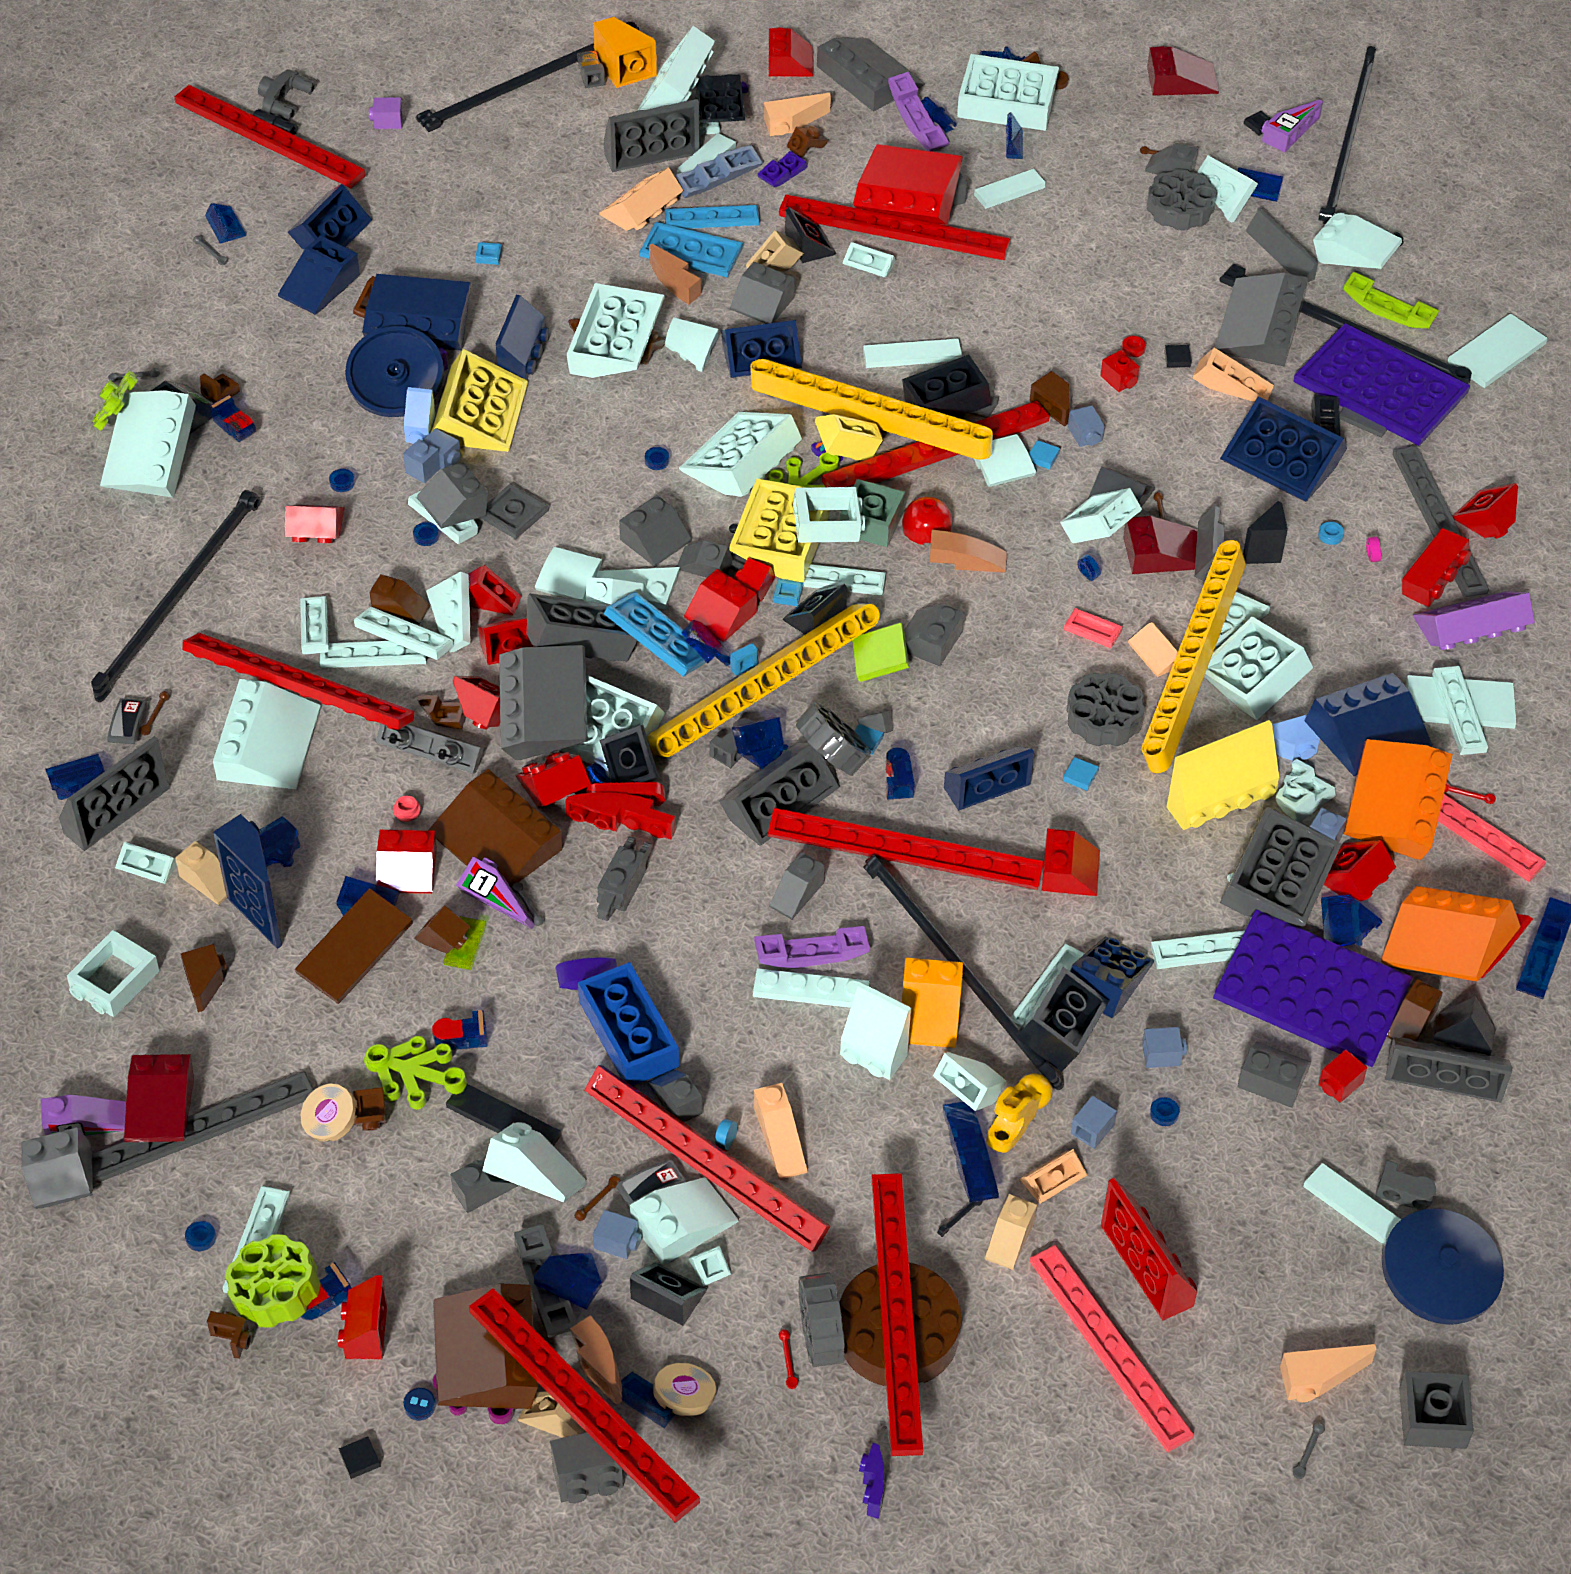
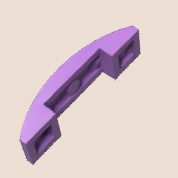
M909 72L889 78L888 83L897 108L908 129L927 151L948 146L949 141L941 127L934 125L917 96L918 88Z
M864 926L838 928L836 935L792 940H783L782 934L754 936L759 963L775 967L802 968L847 961L870 951Z

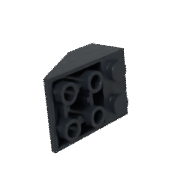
M740 74L696 76L699 78L695 86L696 99L699 101L700 123L745 121Z

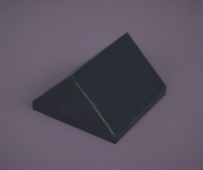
M790 207L785 210V235L793 239L803 252L799 258L802 263L836 254L819 224Z
M1101 467L1088 499L1093 495L1130 488L1140 507H1142L1155 490V487L1110 468Z
M1277 501L1247 528L1243 550L1246 564L1281 563L1288 528L1283 504L1280 501Z
M841 584L814 591L783 618V621L806 635L847 609V586Z
M643 725L599 740L612 783L652 782L659 777Z
M1476 996L1439 1014L1433 1040L1490 1056L1496 1028Z
M656 1262L633 1272L630 1277L632 1300L684 1326L707 1291V1288Z

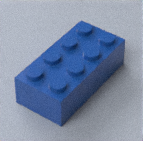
M630 962L578 982L579 1003L621 1079L634 1086L679 1067V1047Z

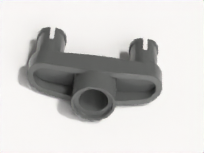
M290 69L285 70L275 79L264 76L258 86V95L264 97L262 111L271 115L277 114L291 121L295 116L296 108L282 103L280 99L285 97L289 90H293V88L311 95L312 91L316 88V81L304 78Z

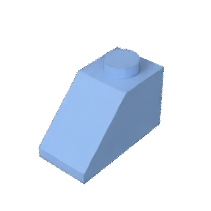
M408 387L404 432L405 441L414 444L418 439L423 440L431 433L435 421L433 390Z
M1306 715L1272 724L1277 756L1293 761L1296 758L1309 759L1317 754L1320 738L1304 721Z

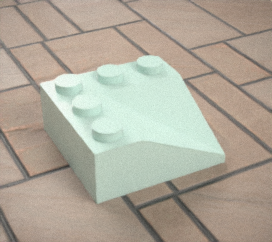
M1252 616L1213 652L1204 677L1243 712L1258 720L1312 670L1313 666L1302 646Z

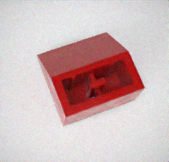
M560 751L549 754L545 757L547 761L537 764V762L527 764L522 767L523 772L515 775L535 805L542 807L591 785L580 755L569 754V752L561 754Z

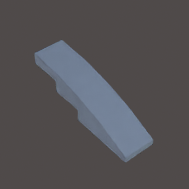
M748 145L720 153L714 160L697 164L694 170L677 174L675 178L683 189L682 195L684 198H688L761 166L763 162L753 147Z

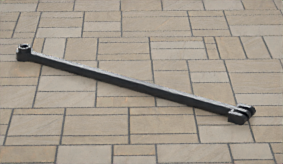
M626 22V24L639 30V27H637V24H635V22ZM594 43L435 113H432L429 109L417 114L416 120L428 132L438 129L444 120L578 62L577 53L594 51Z
M1369 46L1366 51L1326 208L1321 207L1318 221H1323L1322 224H1326L1335 213L1376 52V48L1373 46Z
M1232 264L1224 275L1220 277L1219 281L1233 287L1236 278L1249 276L1245 275V268ZM1306 301L1303 302L1301 313L1337 329H1340L1346 323L1466 384L1471 380L1472 372L1467 367L1452 366Z
M244 490L241 493L234 509L104 673L98 672L92 679L91 686L95 701L102 702L110 694L112 683L246 512L258 509L260 497L256 496L255 492Z
M874 854L865 861L866 864L863 868L872 879L877 876L948 961L963 962ZM963 962V980L1040 1073L1050 1081L1051 1086L1056 1090H1061L1064 1087L1062 1079L1044 1058L1016 1038L1020 1029Z

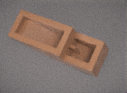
M651 243L649 245V262L654 273L671 293L690 305L701 295V278L688 271L687 262Z
M932 530L931 563L955 564V570L1006 573V551L993 544L967 535Z
M588 1316L570 1328L583 1373L618 1405L622 1402V1385L612 1349L601 1327L591 1316Z

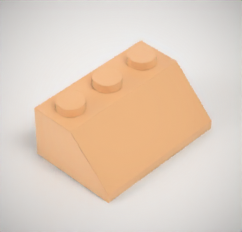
M668 167L644 178L599 212V214L626 231L632 228L639 230L647 224V218L651 217L652 219L662 213L663 210L661 208L664 205L668 207L678 200L676 196L683 192V189Z

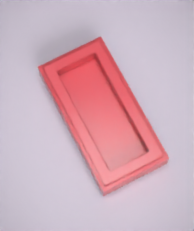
M1075 608L1067 620L1064 630L1112 648L1122 632L1123 626Z

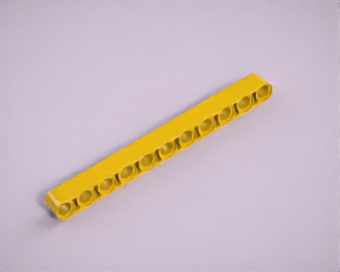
M758 359L750 365L751 387L755 391L829 414L875 423L880 430L974 459L984 460L992 455L993 433L988 427L769 360Z
M1227 540L1220 544L1142 744L1141 750L1149 770L1153 773L1165 772L1171 766L1244 572L1246 562L1241 546L1235 540Z
M873 604L851 605L654 730L647 736L652 756L670 757L874 627L880 618L878 608ZM843 624H844V626H845L844 633H843V630H842ZM823 636L825 637V644H824V645H823V642H822ZM803 649H805V657H804V658H803V655H802ZM783 662H785V670L782 668ZM763 674L765 675V682H764V684H763V681H762ZM743 687L745 688V695H744V697L742 696V689H743ZM724 700L725 707L722 710L721 703ZM702 713H704L703 723L701 722ZM681 726H683L684 733L682 737L680 735ZM662 739V741H663V747H662V749L660 750V748H659V742H660V740Z

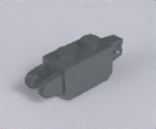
M629 836L624 846L619 845L598 885L596 900L599 903L597 907V917L599 919L608 921L615 909L626 911L645 875L646 861L650 855L652 843L645 841L640 851L634 850L636 838Z

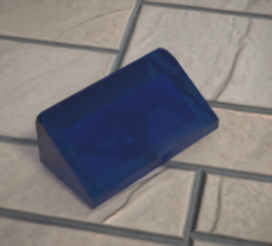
M1008 113L1006 121V158L1023 159V129L1014 115Z
M1238 167L1237 172L1258 183L1251 197L1278 201L1284 176Z
M210 203L205 217L220 244L246 236L231 206Z
M633 1371L621 1379L622 1402L665 1429L676 1414L672 1413L673 1409L667 1406L664 1409L659 1405L654 1397V1385Z

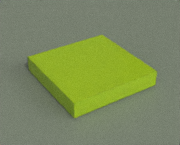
M902 623L862 634L852 640L856 675L859 682L909 668L905 631Z

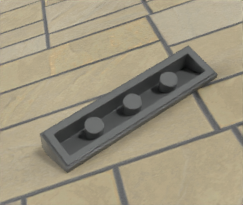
M1262 209L1258 210L1247 227L1246 232L1290 274L1308 277V282L1315 280L1318 262Z

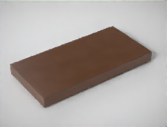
M369 888L295 968V972L339 1004L413 924V921L409 916Z

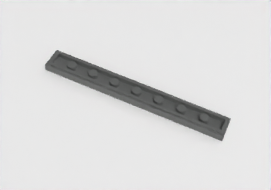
M1418 447L1394 449L1392 455L1433 537L1435 538L1442 528L1462 536ZM1471 554L1467 564L1462 565L1458 569L1455 581L1464 598L1488 594L1489 591Z
M303 1071L188 1116L185 1140L181 1142L123 1141L92 1154L93 1185L301 1104L314 1091L306 1072Z

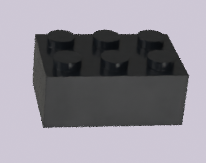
M969 354L902 379L905 402L959 418L991 406L989 383Z
M1063 966L1045 986L1017 1033L1016 1038L1062 1072L1081 1052L1109 1000Z

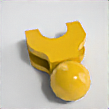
M1037 1073L1027 1074L1020 1079L1015 1087L1008 1086L998 1097L994 1109L995 1114L998 1116L989 1128L986 1143L990 1148L1001 1153L1010 1151L1036 1116L1037 1109L1048 1105L1053 1096L1052 1086L1044 1075ZM1002 1130L1009 1135V1138L998 1140L996 1136Z

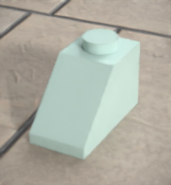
M587 577L586 601L611 605L634 591L643 597L644 584L610 578Z
M949 1052L944 1053L933 1075L975 1111L995 1103L1006 1083V1080L987 1064Z

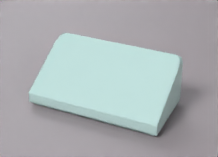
M851 242L842 264L886 278L896 259L893 255Z
M124 842L115 868L166 884L177 864L176 859Z

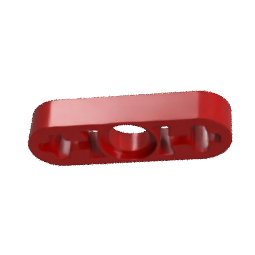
M658 782L594 783L586 788V793L611 792L654 800V806H660L665 802V787Z

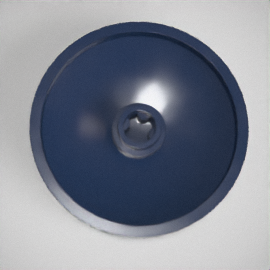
M389 326L367 334L353 347L346 362L345 376L352 397L363 409L383 417H404L408 387L433 390L434 399L443 383L444 365L439 349L424 333L409 327Z
M1425 1209L1411 1213L1394 1226L1383 1247L1382 1269L1389 1289L1405 1308L1425 1320L1446 1325L1461 1324L1474 1320L1492 1306L1501 1291L1504 1280V1268L1496 1244L1481 1226L1459 1213L1445 1209Z

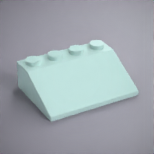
M692 26L662 65L637 111L687 101L691 95L689 89L692 90L699 80L696 75L700 76L706 67V64L703 62L707 63L714 52L711 48L715 41L695 26Z
M971 54L959 93L957 117L1046 131L1059 67Z
M595 283L567 352L569 373L594 378L637 370L663 303L664 295Z
M170 391L124 393L122 399L124 406L117 415L100 486L173 498L196 405L189 394Z
M738 412L684 462L679 469L724 495L742 497L750 492L756 479H764L765 474L777 466L787 453L793 451L794 446L802 438L791 414Z
M586 675L588 742L559 750L564 753L569 752V754L580 755L581 760L608 771L599 740L639 725L644 726L646 736H648L651 732L658 729L665 712L654 703Z
M239 679L213 759L217 780L296 789L321 705L267 682Z

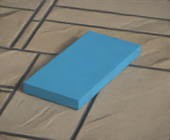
M655 222L639 251V256L649 259V245L652 243L687 262L690 269L728 278L743 249V243Z
M635 591L609 605L604 612V615L683 677L707 663L713 656V652Z

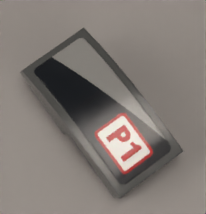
M120 698L108 732L107 740L109 743L135 744L140 734V722L147 710V700Z
M671 1159L632 1174L617 1183L616 1188L630 1208V1204L651 1192L685 1183L686 1180Z

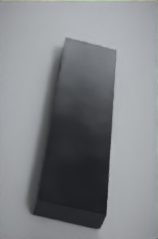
M469 1084L466 1085L461 1093L452 1094L446 1102V1108L496 1133L501 1132L513 1123L519 1122L531 1126V1130L541 1133L553 1146L561 1137V1130Z

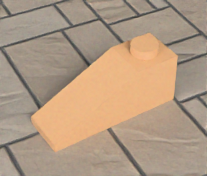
M830 93L764 102V121L770 136L792 133L795 127H803L829 113Z
M1216 348L1210 350L1200 359L1192 377L1209 389L1255 402L1258 396L1268 401L1274 387L1273 384Z
M779 1083L754 1089V1110L779 1180L807 1173L791 1106L783 1084Z
M1375 1344L1284 1353L1280 1369L1287 1399L1309 1402L1315 1397L1321 1396L1372 1364L1376 1352Z

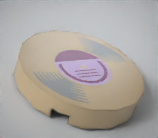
M329 1083L319 1086L309 1094L303 1103L300 1114L301 1125L307 1134L320 1142L339 1140L350 1131L355 1123L357 1101L350 1091L339 1084Z
M675 1363L665 1366L658 1372L654 1381L653 1391L655 1399L664 1409L667 1406L673 1409L672 1413L695 1416L704 1413L713 1403L716 1395V1385L711 1375L701 1367L690 1363Z

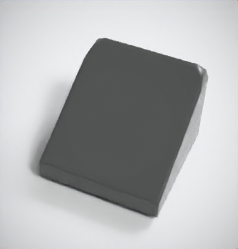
M888 711L865 715L857 720L858 724L883 733L893 731L891 715Z

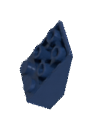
M320 235L305 248L280 289L278 297L316 315L360 275L358 253Z
M1105 936L1072 964L1070 972L1109 1000L1102 1014L1113 1018L1122 1010L1155 961L1148 958L1145 953L1132 950L1122 945L1119 940Z

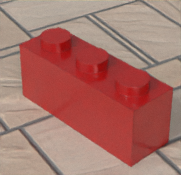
M1442 528L1402 578V594L1422 605L1430 607L1435 599L1438 600L1442 596L1444 587L1448 582H1453L1458 569L1469 561L1471 556L1469 539Z

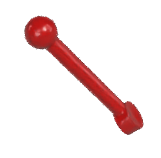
M1446 782L1444 792L1450 791L1484 800L1488 804H1493L1496 800L1493 794H1478L1452 787Z
M783 1329L779 1332L778 1336L783 1343L788 1375L786 1386L789 1389H795L798 1386V1379L794 1377L788 1342L790 1332L787 1329Z

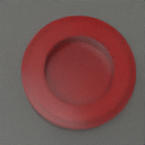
M1128 336L1122 341L1121 349L1129 357H1139L1145 353L1146 342L1141 337Z

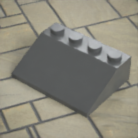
M833 38L817 47V67L873 112L894 101L888 83L889 78L909 72L917 88L925 85L922 80L868 38Z
M698 99L608 118L604 136V155L612 172L689 157L699 150Z
M1276 273L1236 278L1215 348L1224 354L1285 367L1304 302L1308 277L1289 273Z
M583 645L524 647L499 654L501 749L515 760H524L588 742L585 647Z
M153 736L67 798L59 817L64 835L83 851L90 848L169 790L158 738Z
M1267 807L1253 831L1220 903L1245 916L1252 917L1257 909L1289 924L1305 926L1341 847V843Z

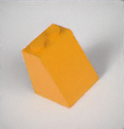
M615 17L593 22L594 51L597 52L600 64L602 63L605 73L616 88L657 76L655 39Z
M905 958L902 1003L911 1008L908 1044L956 1048L963 962Z

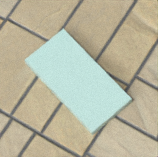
M1510 313L1448 358L1447 363L1456 367H1467L1472 372L1471 379L1485 388L1544 346L1548 338Z
M1408 675L1406 687L1412 695L1422 721L1449 724L1434 678ZM1464 679L1481 726L1515 729L1516 712L1513 683Z

